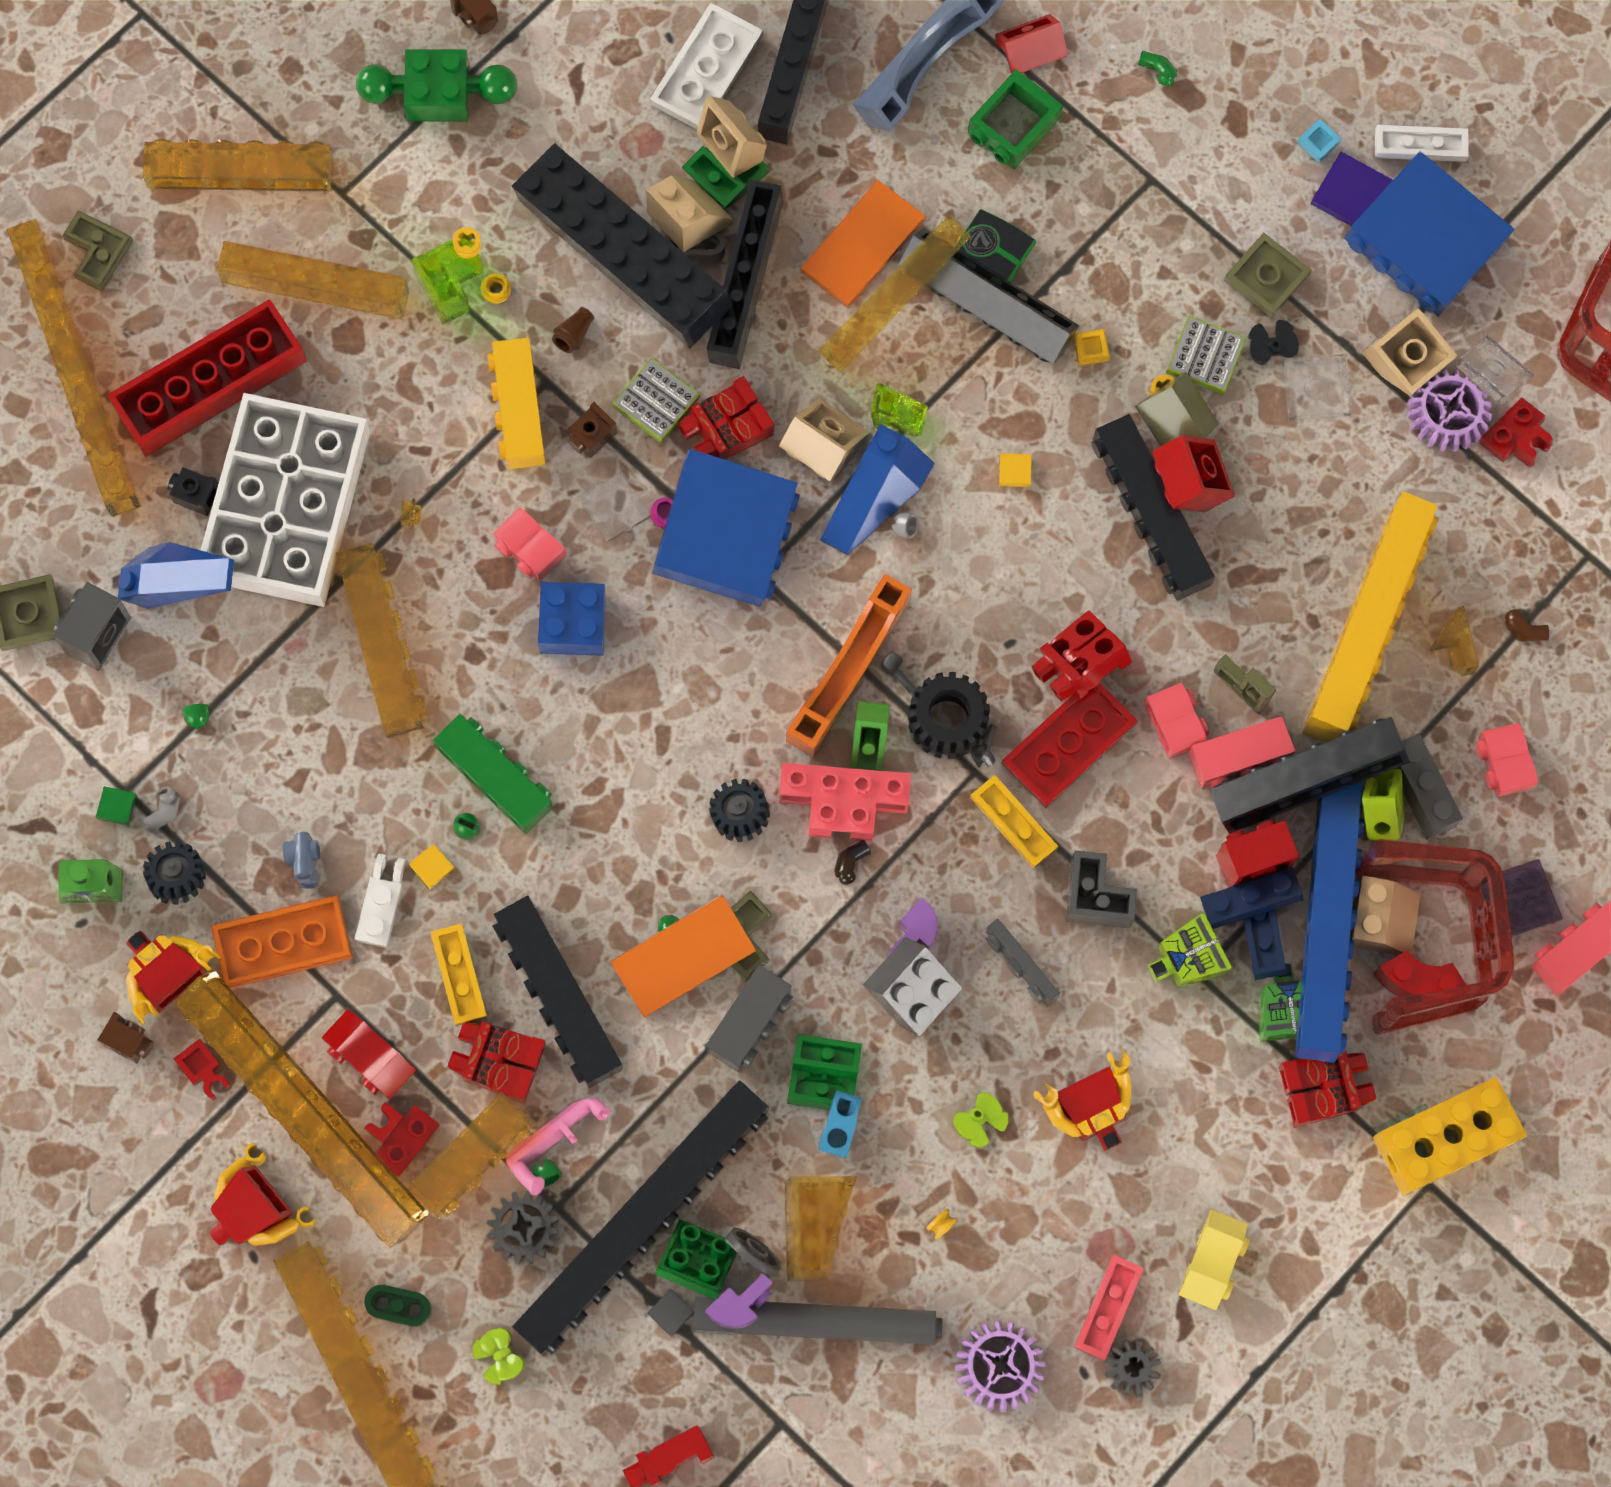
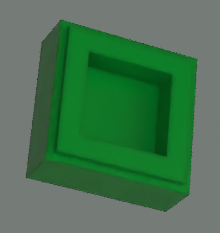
M104 786L96 818L102 821L129 826L137 798L136 793Z

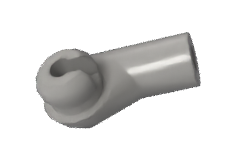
M170 786L162 787L158 792V797L160 798L158 811L143 819L150 833L173 821L177 816L180 797L178 792Z

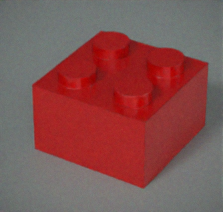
M1181 435L1152 451L1155 458V469L1161 476L1166 489L1165 497L1173 509L1207 512L1235 497L1215 439Z
M1274 819L1257 825L1256 831L1245 834L1244 830H1240L1226 836L1227 841L1221 844L1222 846L1216 854V858L1228 888L1291 868L1299 858V854L1285 820L1279 823H1275Z

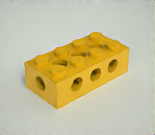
M1496 1076L1380 1131L1373 1139L1402 1196H1405L1527 1137V1134ZM1473 1116H1478L1483 1120L1484 1130L1478 1129L1474 1125ZM1444 1130H1450L1455 1135V1144L1449 1143L1445 1139ZM1415 1143L1425 1147L1427 1152L1426 1158L1420 1157L1416 1153Z

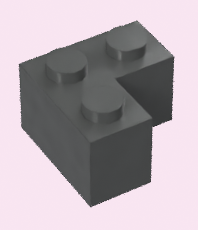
M1074 851L1071 858L1066 922L1131 928L1135 919L1137 889L1105 886L1107 854Z

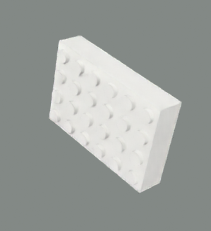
M243 393L201 546V551L234 560L232 588L321 607L325 606L370 435L367 419Z

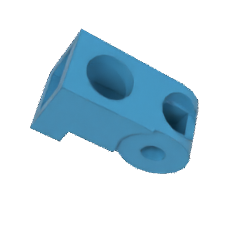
M836 1090L818 1143L819 1151L847 1158L857 1124L856 1119L862 1097Z

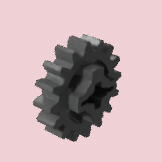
M526 1191L522 1199H519L516 1192H512V1201L508 1202L502 1197L500 1201L503 1207L501 1209L492 1207L491 1211L496 1216V1219L487 1220V1225L494 1228V1231L487 1234L489 1240L497 1239L498 1242L492 1247L495 1252L501 1249L505 1250L502 1257L504 1260L507 1261L511 1255H514L515 1263L520 1265L522 1257H527L530 1264H533L535 1254L538 1253L542 1258L546 1257L543 1250L545 1246L555 1247L550 1237L559 1235V1230L552 1228V1224L557 1223L559 1220L557 1216L548 1215L553 1210V1206L548 1204L543 1207V1196L539 1195L534 1201L531 1200L529 1191ZM524 1206L536 1209L542 1216L533 1217L526 1213ZM512 1210L513 1216L509 1223L501 1226L505 1215ZM519 1214H521L527 1225L532 1224V1227L527 1229V1242H525L524 1237L519 1231H514V1229L519 1227ZM545 1229L541 1241L534 1246L533 1240L538 1232ZM514 1239L521 1244L522 1250L512 1248L504 1240Z

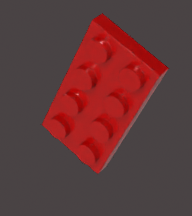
M1101 683L1087 690L1088 694L1083 698H1079L1074 693L1001 762L1045 808L1055 801L1138 722Z

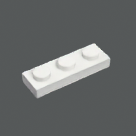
M1377 125L1375 128V158L1412 160L1421 151L1433 161L1466 162L1469 157L1468 129Z

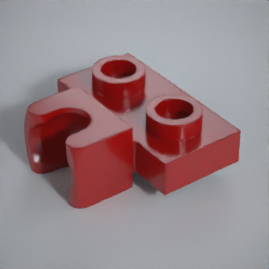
M1521 397L1480 438L1479 444L1502 462L1514 452V456L1528 467H1533L1537 455L1533 447H1538L1542 451L1548 452L1553 444V438L1540 427L1545 421L1546 415Z
M384 1102L381 1106V1111L388 1118L387 1125L379 1128L372 1123H368L364 1129L379 1142L383 1143L373 1158L399 1177L440 1124L415 1104L406 1116L403 1117L389 1104Z

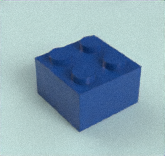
M541 582L538 632L540 654L604 656L605 584Z

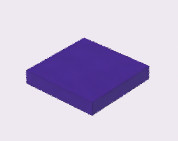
M1340 152L1310 204L1352 226L1393 179Z

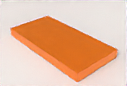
M877 180L803 264L800 272L849 308L925 221L926 216Z
M721 894L612 959L610 963L645 1018L752 954L756 949L724 895Z
M339 895L211 925L216 952L221 956L218 962L223 985L226 990L353 959Z

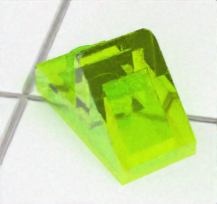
M879 383L876 385L870 414L874 428L878 429L880 424L886 427L892 426L915 437L922 435L928 406Z

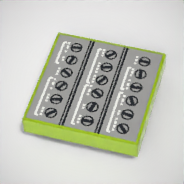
M1188 315L1166 373L1178 377L1183 372H1187L1194 384L1224 395L1246 337Z
M650 358L612 403V406L662 444L689 412L691 407L700 399V393L653 358Z

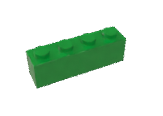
M459 714L433 739L435 748L526 835L553 809L552 801L549 799L552 794L540 782L536 785L527 778L529 772L520 762L515 760L512 763L504 756L507 751L494 738L489 741L481 734L484 729L475 719L470 717L467 720L463 715Z

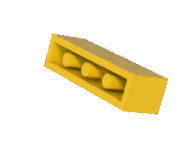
M527 337L492 342L493 353H487L489 371L496 372L497 382L491 383L493 401H499L500 411L494 412L497 431L503 430L504 441H498L500 460H507L508 470L546 465L530 339Z

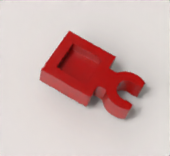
M200 1038L173 1058L194 1086L201 1081L204 1082V1093L211 1100L216 1099V1096L211 1091L214 1083L220 1082L226 1089L230 1088V1084L224 1076L214 1073L221 1065Z

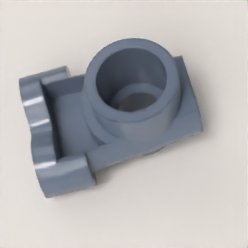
M308 832L294 834L293 841L283 843L285 864L287 867H294V878L300 881L301 888L312 889L318 886L315 860L320 859L319 843L317 840H313Z

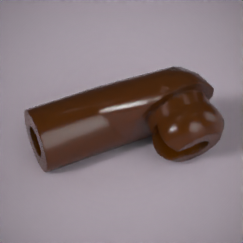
M1517 609L1506 613L1505 625L1517 640L1522 642L1549 640L1548 625H1531L1522 615L1521 611Z

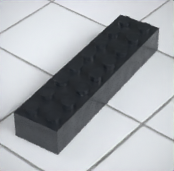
M556 143L512 185L519 201L689 349L733 306L729 294L723 286Z

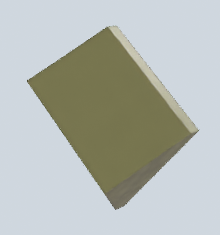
M1183 372L1135 406L1160 447L1181 435L1206 438L1219 425L1187 372Z

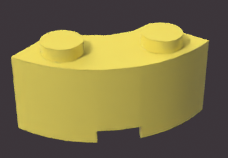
M1210 1210L1196 1243L1197 1249L1191 1264H1188L1179 1296L1213 1310H1217L1221 1299L1228 1300L1234 1282L1230 1281V1276L1238 1256L1243 1257L1250 1242V1238L1245 1237L1247 1223L1216 1210Z

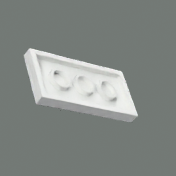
M710 3L651 96L650 105L697 129L705 99L709 96L725 98L763 37V30Z

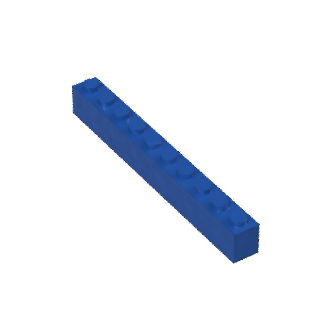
M1362 782L1317 799L1295 1050L1296 1058L1334 1063L1339 1054L1344 1053L1346 1049L1347 1034L1342 1033L1343 1021L1347 1022L1350 1004L1344 1001L1345 990H1350L1352 982V971H1347L1348 959L1352 960L1355 947L1354 940H1350V929L1355 928L1357 920V910L1352 909L1353 898L1357 899L1360 885L1359 879H1355V868H1360L1362 849H1357L1358 838L1363 836L1365 824L1364 819H1359L1360 808L1363 809L1362 797L1364 789H1362Z

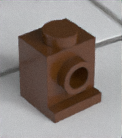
M450 0L452 13L455 16L459 15L467 28L473 27L479 35L491 31L498 22L496 6L490 0Z
M595 402L567 429L570 438L568 442L572 448L579 454L582 452L586 453L590 458L617 434L616 422ZM590 425L595 428L591 433L585 432Z
M113 1012L97 1041L104 1047L137 1064L140 1058L144 1059L147 1057L154 1042L143 1035L144 1028L130 1020L124 1025L125 1019L120 1014Z

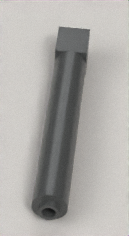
M695 1296L694 1333L750 1334L930 1345L935 1344V1338H942V1318H936V1311L767 1301L759 1308L754 1304L750 1307L758 1316L754 1323L739 1329H729L716 1324L705 1314V1310L715 1301L714 1299Z

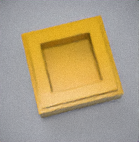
M1104 329L1075 333L1073 340L1079 366L1108 362L1110 360Z
M1000 453L999 486L1030 488L1032 454Z
M434 844L409 863V867L429 890L455 870L453 865Z

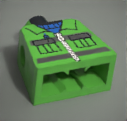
M104 859L59 861L58 893L60 904L122 902L123 870Z
M1286 964L1287 975L1274 977L1275 983L1264 985L1260 991V1042L1297 1038L1302 980L1294 981L1292 964Z

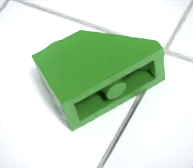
M858 701L850 768L882 771L890 705Z

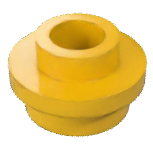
M492 273L486 276L480 285L483 298L493 304L506 301L512 290L509 279L499 273ZM494 286L502 288L499 293L491 292V288Z

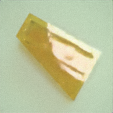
M792 1176L785 1181L787 1281H821L827 1278L857 1176Z

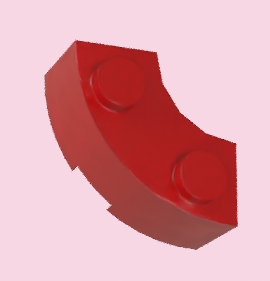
M1408 950L1380 965L1373 972L1377 980L1395 996L1403 1000L1407 999L1428 1006L1456 1001L1470 991L1453 962L1443 966L1426 965L1416 960Z
M349 1009L321 1037L330 1046L326 1052L340 1065L346 1061L364 1077L360 1083L373 1095L380 1091L390 1100L416 1071L398 1051L391 1047Z

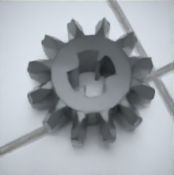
M1124 1340L1122 1342L1124 1352L1117 1346L1111 1348L1112 1354L1117 1359L1111 1357L1105 1359L1104 1363L1113 1366L1114 1369L1106 1371L1104 1375L1106 1378L1116 1376L1117 1380L1110 1386L1113 1390L1122 1383L1124 1385L1122 1390L1123 1396L1127 1397L1133 1386L1136 1397H1140L1143 1395L1141 1384L1149 1391L1154 1389V1385L1148 1377L1152 1379L1160 1378L1161 1374L1158 1371L1151 1370V1367L1160 1365L1161 1361L1160 1359L1149 1360L1148 1357L1154 1352L1153 1347L1148 1348L1144 1353L1141 1352L1143 1341H1136L1134 1350H1132L1129 1340ZM1129 1360H1134L1133 1364L1139 1363L1140 1370L1136 1372V1377H1131L1132 1372L1127 1374L1124 1367L1129 1364Z

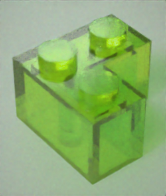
M465 238L461 240V247L467 245L469 248L473 247L471 240L468 241ZM452 239L411 259L414 274L442 325L470 312L468 298L460 283L483 273L479 254L472 259L461 258L454 250Z

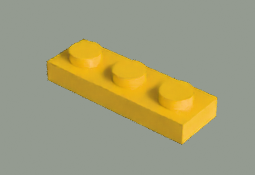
M996 775L992 776L970 795L972 801L1032 869L1036 868L1058 849L1059 846Z
M462 923L431 931L455 1026H461L463 1022L472 1023L486 1019L487 1014Z

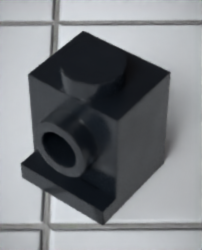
M182 467L179 474L173 473L168 482L167 489L171 491L169 495L173 503L208 516L214 503L218 482L216 478L211 476L209 478ZM189 483L196 485L193 490H186Z

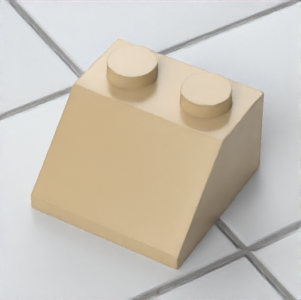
M713 96L705 99L696 134L731 177L734 178L761 163L767 144L763 136L755 131L747 122L744 113L736 109L730 100Z
M671 175L646 189L647 214L683 252L733 224V219L694 180Z
M1419 308L1407 314L1362 352L1381 377L1408 395H1412L1457 357V354Z
M819 398L794 417L779 447L785 450L792 459L801 461L810 467L817 476L831 481L843 471L867 439L870 432Z
M1362 876L1359 879L1358 897L1353 900L1352 909L1357 910V920L1355 928L1350 929V940H1354L1356 948L1400 955L1408 950L1412 954L1421 894L1395 881Z

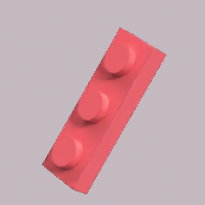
M1114 1254L1112 1255L1073 1348L1105 1361L1141 1277L1143 1267Z

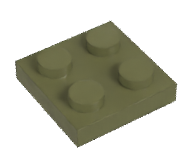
M1263 232L1225 275L1224 281L1272 318L1306 280L1312 270Z
M51 574L0 586V649L2 651L55 639L54 628L61 617L54 579Z

